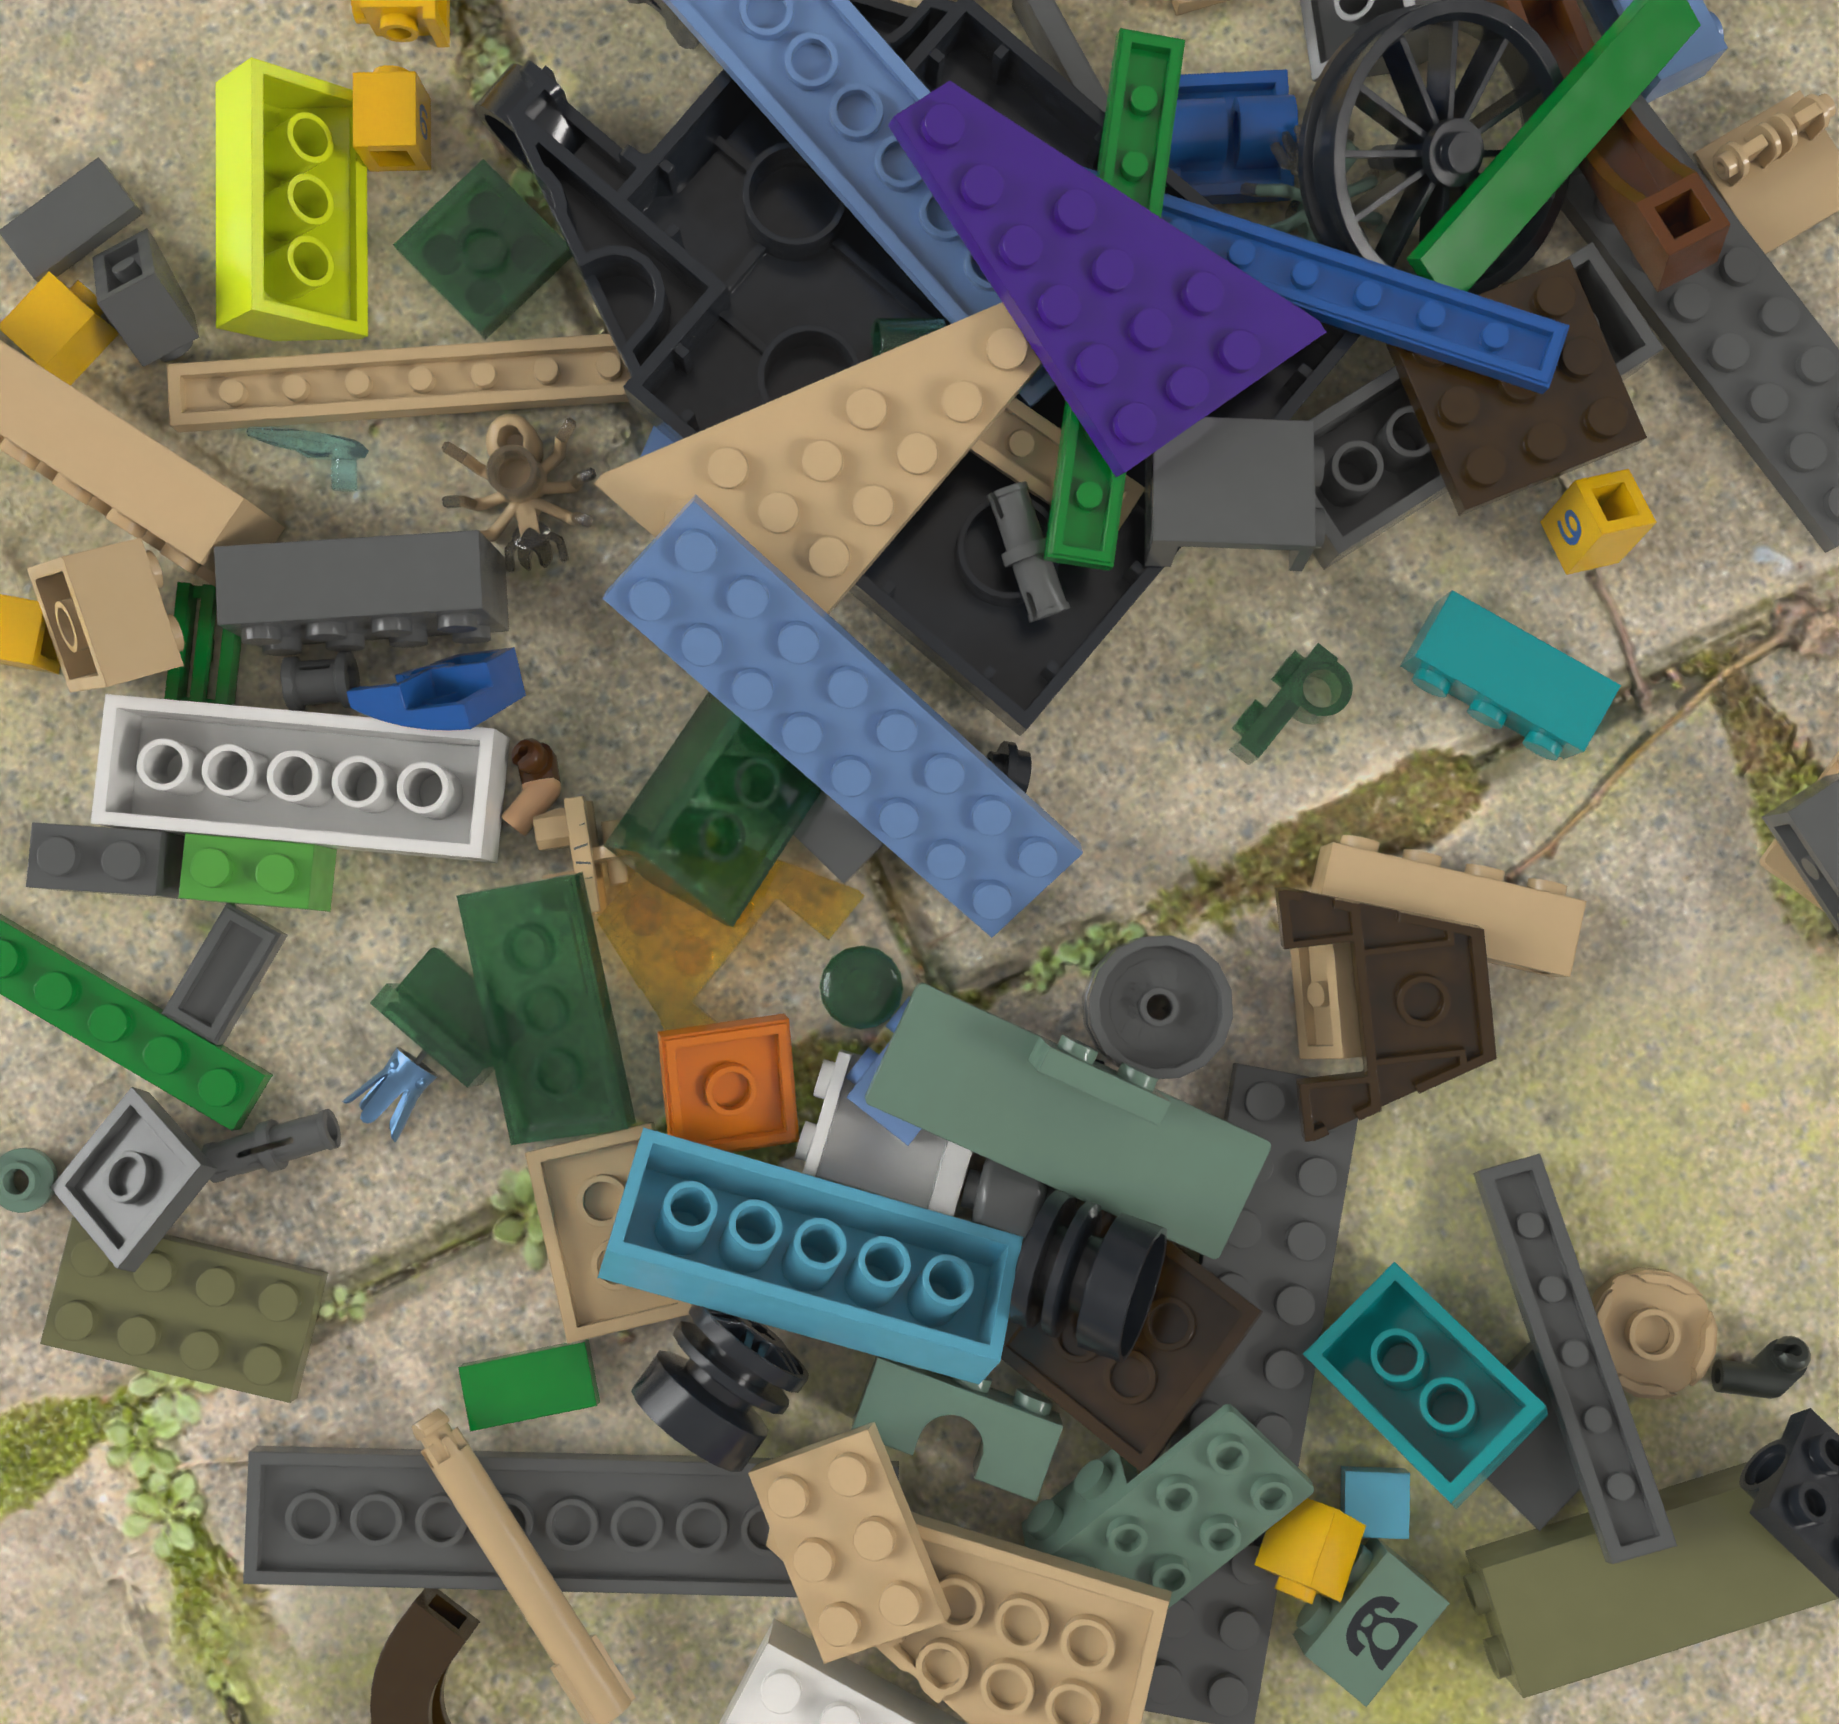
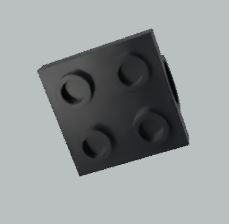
M1809 1408L1792 1414L1781 1439L1765 1445L1752 1456L1742 1470L1739 1484L1754 1499L1749 1513L1839 1598V1434Z

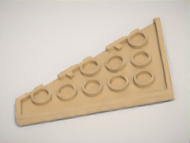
M1001 302L602 473L594 484L654 537L668 525L696 494L827 614H830L1043 364Z

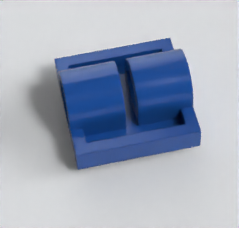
M1288 70L1181 74L1168 167L1212 205L1291 201V199L1282 197H1259L1255 193L1258 184H1287L1295 187L1293 160L1298 142V108L1295 95L1289 94Z

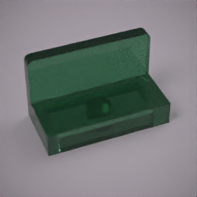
M435 947L431 948L401 983H387L370 1002L372 1006L467 1088L482 1085L529 1029L528 1024L442 949Z

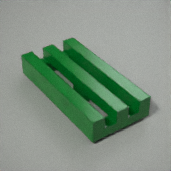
M177 582L174 617L178 621L184 637V650L180 652L184 666L167 670L164 699L235 705L242 642L241 637L224 628L222 631L215 699H207L210 666L213 661L214 630L217 612L216 587L211 584L198 586L188 582ZM197 600H201L190 697H187Z

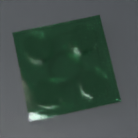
M484 159L393 244L397 252L484 340L496 331L572 258L565 240Z

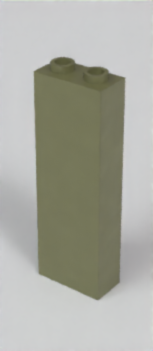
M1747 1462L1658 1490L1678 1545L1672 1548L1615 1564L1605 1562L1589 1512L1545 1525L1540 1531L1538 1529L1529 1530L1465 1551L1472 1572L1463 1576L1465 1589L1476 1614H1485L1492 1637L1483 1639L1487 1658L1495 1676L1498 1679L1506 1677L1523 1698L1839 1598L1749 1513L1754 1499L1739 1484L1740 1475Z

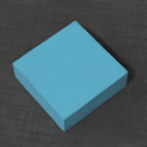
M1341 1466L1340 1511L1366 1525L1362 1538L1409 1539L1410 1473L1405 1468Z

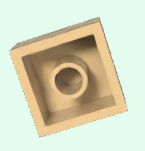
M141 537L62 556L27 568L70 693L106 688L184 666L180 652L184 650L183 633L176 618L172 614L166 613L159 589L163 587L162 570L154 553L150 550H145Z

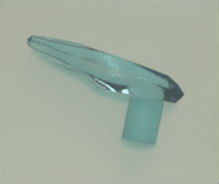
M248 427L247 435L264 443L295 450L307 458L331 460L332 490L342 492L357 491V460L364 459L369 452L357 440L291 428Z

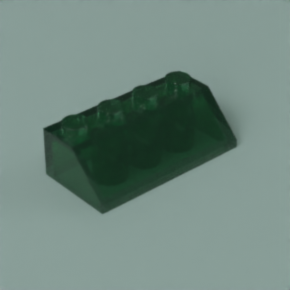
M708 692L604 846L653 885L720 923L733 927L822 790L714 695Z

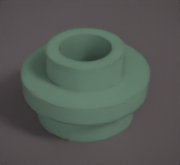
M18 1148L3 1154L0 1157V1205L12 1212L25 1213L37 1210L48 1203L54 1195L50 1187L58 1179L57 1169L53 1161L45 1153L34 1148ZM18 1169L23 1170L29 1179L28 1187L24 1192L17 1190L14 1184V1174Z

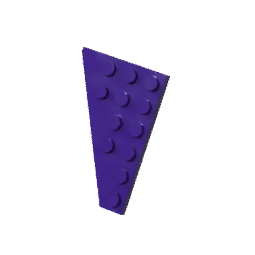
M948 81L896 114L888 124L895 138L1115 477L1130 470L1326 333L1319 320L952 81Z

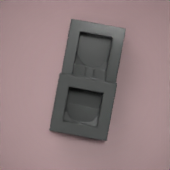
M789 763L755 797L844 885L884 845L792 763Z

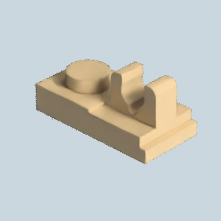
M1350 942L1290 949L1299 1059L1362 1057Z

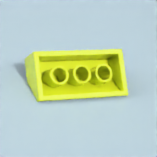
M251 57L215 82L216 328L271 341L350 340L368 337L367 167L353 148V90Z

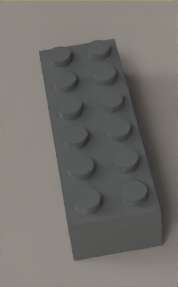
M1591 242L1561 262L1568 259L1571 260L1622 380H1625L1640 370L1664 348L1594 243ZM1395 366L1309 420L1314 421V446H1322L1325 455L1323 480L1320 487H1315V508H1324L1326 514L1325 539L1322 548H1315L1312 552L1323 570L1448 492Z

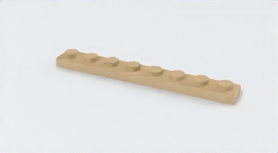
M610 334L167 364L169 424L178 433L629 402L623 386L630 379V376Z

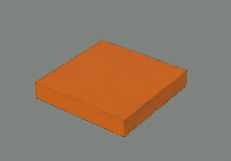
M784 1013L657 1032L668 1135L731 1153L799 1142L790 1022Z

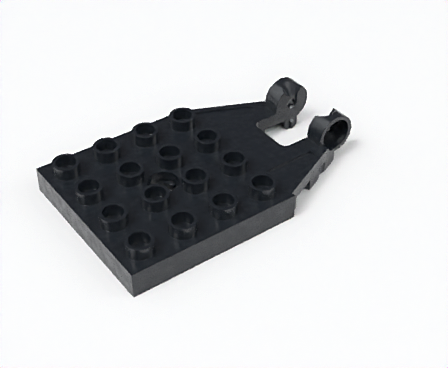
M627 0L629 3L634 4L646 3L656 9L665 19L667 29L679 46L685 49H695L700 43L663 0ZM849 0L930 92L948 81H952L1077 164L1097 171L1105 112L974 0H958L957 2L950 0H923L917 8L892 0ZM530 60L524 66L511 64L475 105L476 113L492 135L535 176L630 376V379L623 388L631 407L674 443L950 325L949 321L724 69L657 146L647 154L638 152L628 144L624 149L617 145L568 103L564 90L556 82L554 72L545 65L541 69ZM1168 167L1165 194L1219 211ZM1320 322L1326 333L1205 417L1290 420L1361 335ZM1056 386L1031 409L1062 430L1066 400ZM969 451L849 592L1017 735L1021 736L1164 567L1145 566L1144 490L1118 531L1113 568L1107 571L1053 562L1066 602H1069L1070 608L1052 616L1029 622V614L1012 566L1005 567L1001 554L1007 551L991 504L988 503L986 498L988 494L1016 484V482ZM1145 459L1126 472L1127 476L1145 487ZM1029 492L1044 538H1046L1051 506Z

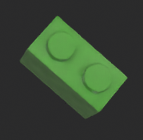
M185 833L178 898L331 912L337 849L315 844Z

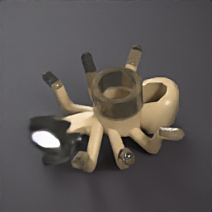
M504 414L497 417L490 424L486 434V448L490 456L487 465L482 464L472 455L451 442H444L441 447L445 454L462 463L478 476L488 480L497 491L494 494L480 498H472L465 495L444 496L442 498V505L444 507H462L474 511H483L505 502L509 503L490 528L480 531L490 542H494L500 537L513 517L517 519L518 527L513 532L512 540L504 550L508 573L515 572L514 553L517 548L518 560L526 570L531 571L532 569L531 558L533 551L538 555L540 565L547 568L553 561L554 556L550 541L556 543L560 560L564 563L569 561L564 538L557 533L551 532L548 526L539 521L538 516L541 514V511L571 526L581 525L588 528L593 524L594 520L590 515L581 512H570L541 499L543 495L578 492L585 482L594 480L597 476L596 470L590 467L576 472L570 480L548 482L547 474L563 462L566 457L568 439L576 428V421L571 417L566 418L555 436L553 452L542 463V440L533 426L524 417L516 414Z

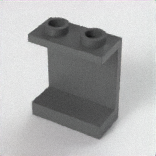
M1204 417L1145 458V566L1171 567L1178 547L1289 550V571H1303L1314 549L1322 548L1326 531L1324 508H1315V487H1320L1323 480L1325 455L1322 446H1314V421Z

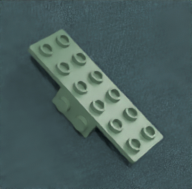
M920 982L916 985L867 1089L865 1100L868 1105L1057 1190L1070 1194L1077 1199L1096 1203L1101 1206L1102 1210L1115 1216L1125 1213L1167 1229V1239L1211 1259L1220 1257L1271 1150V1143L1268 1140L1156 1089L1155 1086L1159 1079L1135 1066L1122 1062L1118 1071L1095 1061L1099 1051L1074 1038L1062 1034L1057 1044L926 983Z
M1225 1404L1139 1475L1137 1469L1113 1449L1100 1459L1088 1462L1079 1471L1076 1478L1051 1499L1038 1503L1021 1525L1025 1547L1172 1591L1169 1609L1314 1493V1487L1310 1478L1231 1404Z

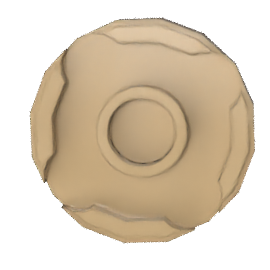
M1636 1267L1614 1274L1595 1290L1591 1298L1622 1389L1638 1398L1662 1400L1677 1395L1675 1392L1683 1390L1688 1385H1695L1705 1376L1716 1354L1718 1327L1713 1312L1708 1310L1705 1300L1701 1297L1703 1295L1692 1283L1669 1271Z

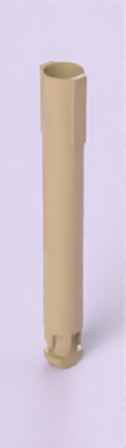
M435 1409L411 1426L416 1440H420L425 1447L421 1454L553 1661L554 1665L550 1669L585 1724L610 1723L629 1707L636 1698L597 1635L588 1634L459 1428L452 1429L448 1424L450 1421L448 1416L441 1409Z

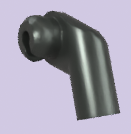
M1783 1336L1770 1342L1749 1363L1718 1359L1712 1367L1711 1380L1713 1389L1720 1393L1767 1399L1778 1398L1804 1375L1811 1361V1352L1807 1344L1800 1338Z

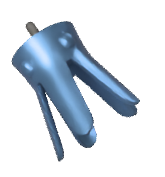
M426 1045L417 1058L404 1049L396 1047L383 1070L342 1102L345 1104L350 1103L372 1087L359 1104V1107L363 1110L360 1118L362 1122L368 1124L375 1121L403 1092L389 1123L391 1138L396 1142L418 1098L438 1077L433 1070L422 1062L431 1050V1047Z

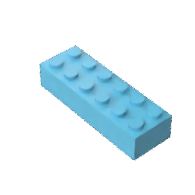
M643 1127L597 1278L700 1307L703 1306L707 1309L979 1385L1001 1361L1010 1312L1012 1288L1015 1280V1270L1023 1237Z

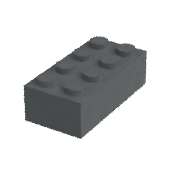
M479 530L214 547L217 625L241 637L243 644L262 647V653L266 655H297L302 653L303 644L325 643L326 650L360 651L365 649L366 640L389 639V646L415 648L428 645L429 636L452 635V641L455 643L478 644L491 641V633L509 631L506 560Z

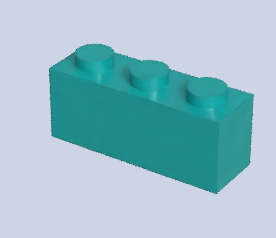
M1453 590L1435 603L1400 667L1414 674L1411 680L1420 689L1441 698H1445L1447 694H1450L1469 705L1467 713L1478 722L1495 729H1501L1503 725L1525 737L1522 744L1527 749L1553 761L1558 760L1559 757L1566 759L1583 753L1586 750L1621 687L1615 681Z

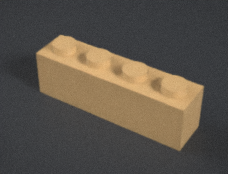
M1342 835L1340 844L1332 842L1320 847L1311 892L1478 925L1484 929L1487 963L1547 977H1571L1587 901L1567 897L1566 885L1535 878L1528 879L1527 887L1503 882L1504 871L1477 864H1466L1464 872L1440 867L1441 856L1418 850L1404 849L1402 858L1378 853L1379 842L1353 835Z

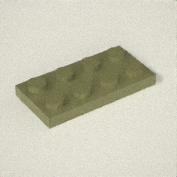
M72 1217L40 1344L291 1403L298 1398L328 1272L165 1234L136 1272L121 1270L113 1265L76 1218Z

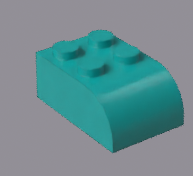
M1393 1262L1303 1353L1317 1370L1455 1509L1548 1416L1546 1405L1396 1262Z

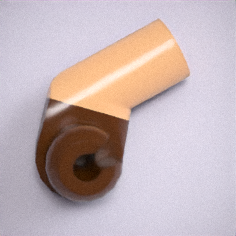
M534 738L521 740L512 751V763L518 766L522 792L501 815L509 825L524 836L534 827L533 817L546 813L561 793L557 756L549 745L543 742L540 743Z

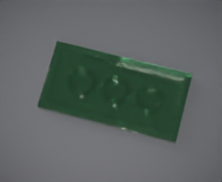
M583 872L457 895L511 1145L622 1130L634 1125L636 1119Z

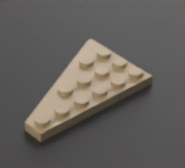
M911 1512L951 1614L946 1623L875 1647L901 1671H907L914 1675L919 1681L922 1690L938 1705L943 1700L968 1724L1142 1723L1172 1591ZM769 1529L766 1546L782 1560L771 1529Z

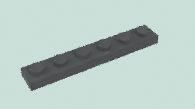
M1536 1154L1473 1173L1605 1562L1615 1564L1678 1546L1541 1155Z

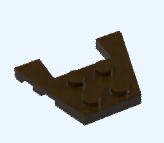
M1289 887L1275 888L1280 942L1284 950L1350 942L1363 1071L1296 1079L1301 1133L1305 1142L1321 1139L1329 1135L1328 1131L1356 1118L1359 1121L1382 1111L1381 1107L1415 1091L1419 1094L1497 1059L1483 928L1478 925Z

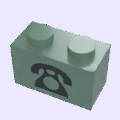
M1370 1538L1365 1545L1360 1543L1342 1601L1338 1602L1321 1594L1315 1595L1313 1604L1306 1603L1300 1611L1296 1620L1298 1628L1293 1633V1636L1308 1659L1367 1707L1450 1603L1432 1582L1382 1540Z

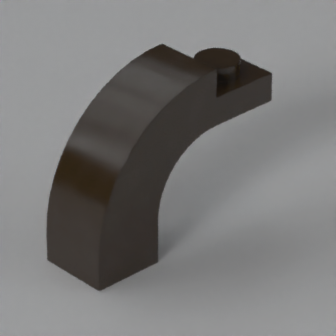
M424 1588L389 1635L380 1653L374 1672L370 1700L371 1724H451L444 1702L446 1675L452 1660L480 1621L439 1589Z

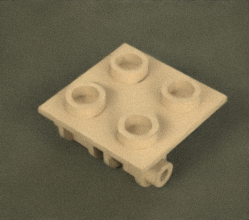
M1799 90L1693 154L1714 189L1765 255L1839 211V150L1825 130L1829 125L1830 118L1836 114V105L1828 94L1823 93L1819 96L1809 94L1804 97Z

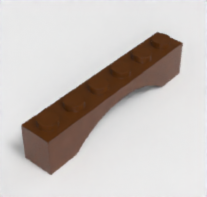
M1484 0L1512 11L1527 22L1550 49L1564 79L1595 45L1576 0ZM1629 107L1581 161L1578 167L1658 293L1716 263L1731 224L1697 171L1681 163L1661 146L1641 123L1632 108Z

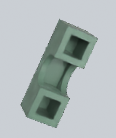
M876 1356L856 1409L851 1430L875 1422L885 1446L913 1456L919 1436L929 1422L944 1415L963 1417L970 1421L981 1435V1442L973 1462L974 1479L1037 1502L1063 1429V1423L1060 1414L1051 1410L1053 1401L1033 1391L1017 1388L1015 1396L991 1388L992 1379L989 1376L978 1385Z

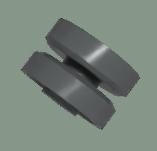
M1171 935L1136 938L1108 951L1091 970L1082 995L1084 1026L1095 1048L1118 1068L1122 1062H1125L1158 1079L1181 1078L1206 1066L1225 1044L1233 1020L1232 989L1219 963L1199 945ZM1163 995L1168 999L1169 1004L1162 1007L1167 1016L1161 1020L1150 1017L1147 1012V1002L1152 996Z

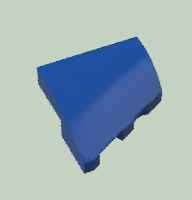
M515 647L457 654L424 667L396 674L397 683L359 686L346 692L350 708L364 715L404 727L445 731L472 729L526 696Z

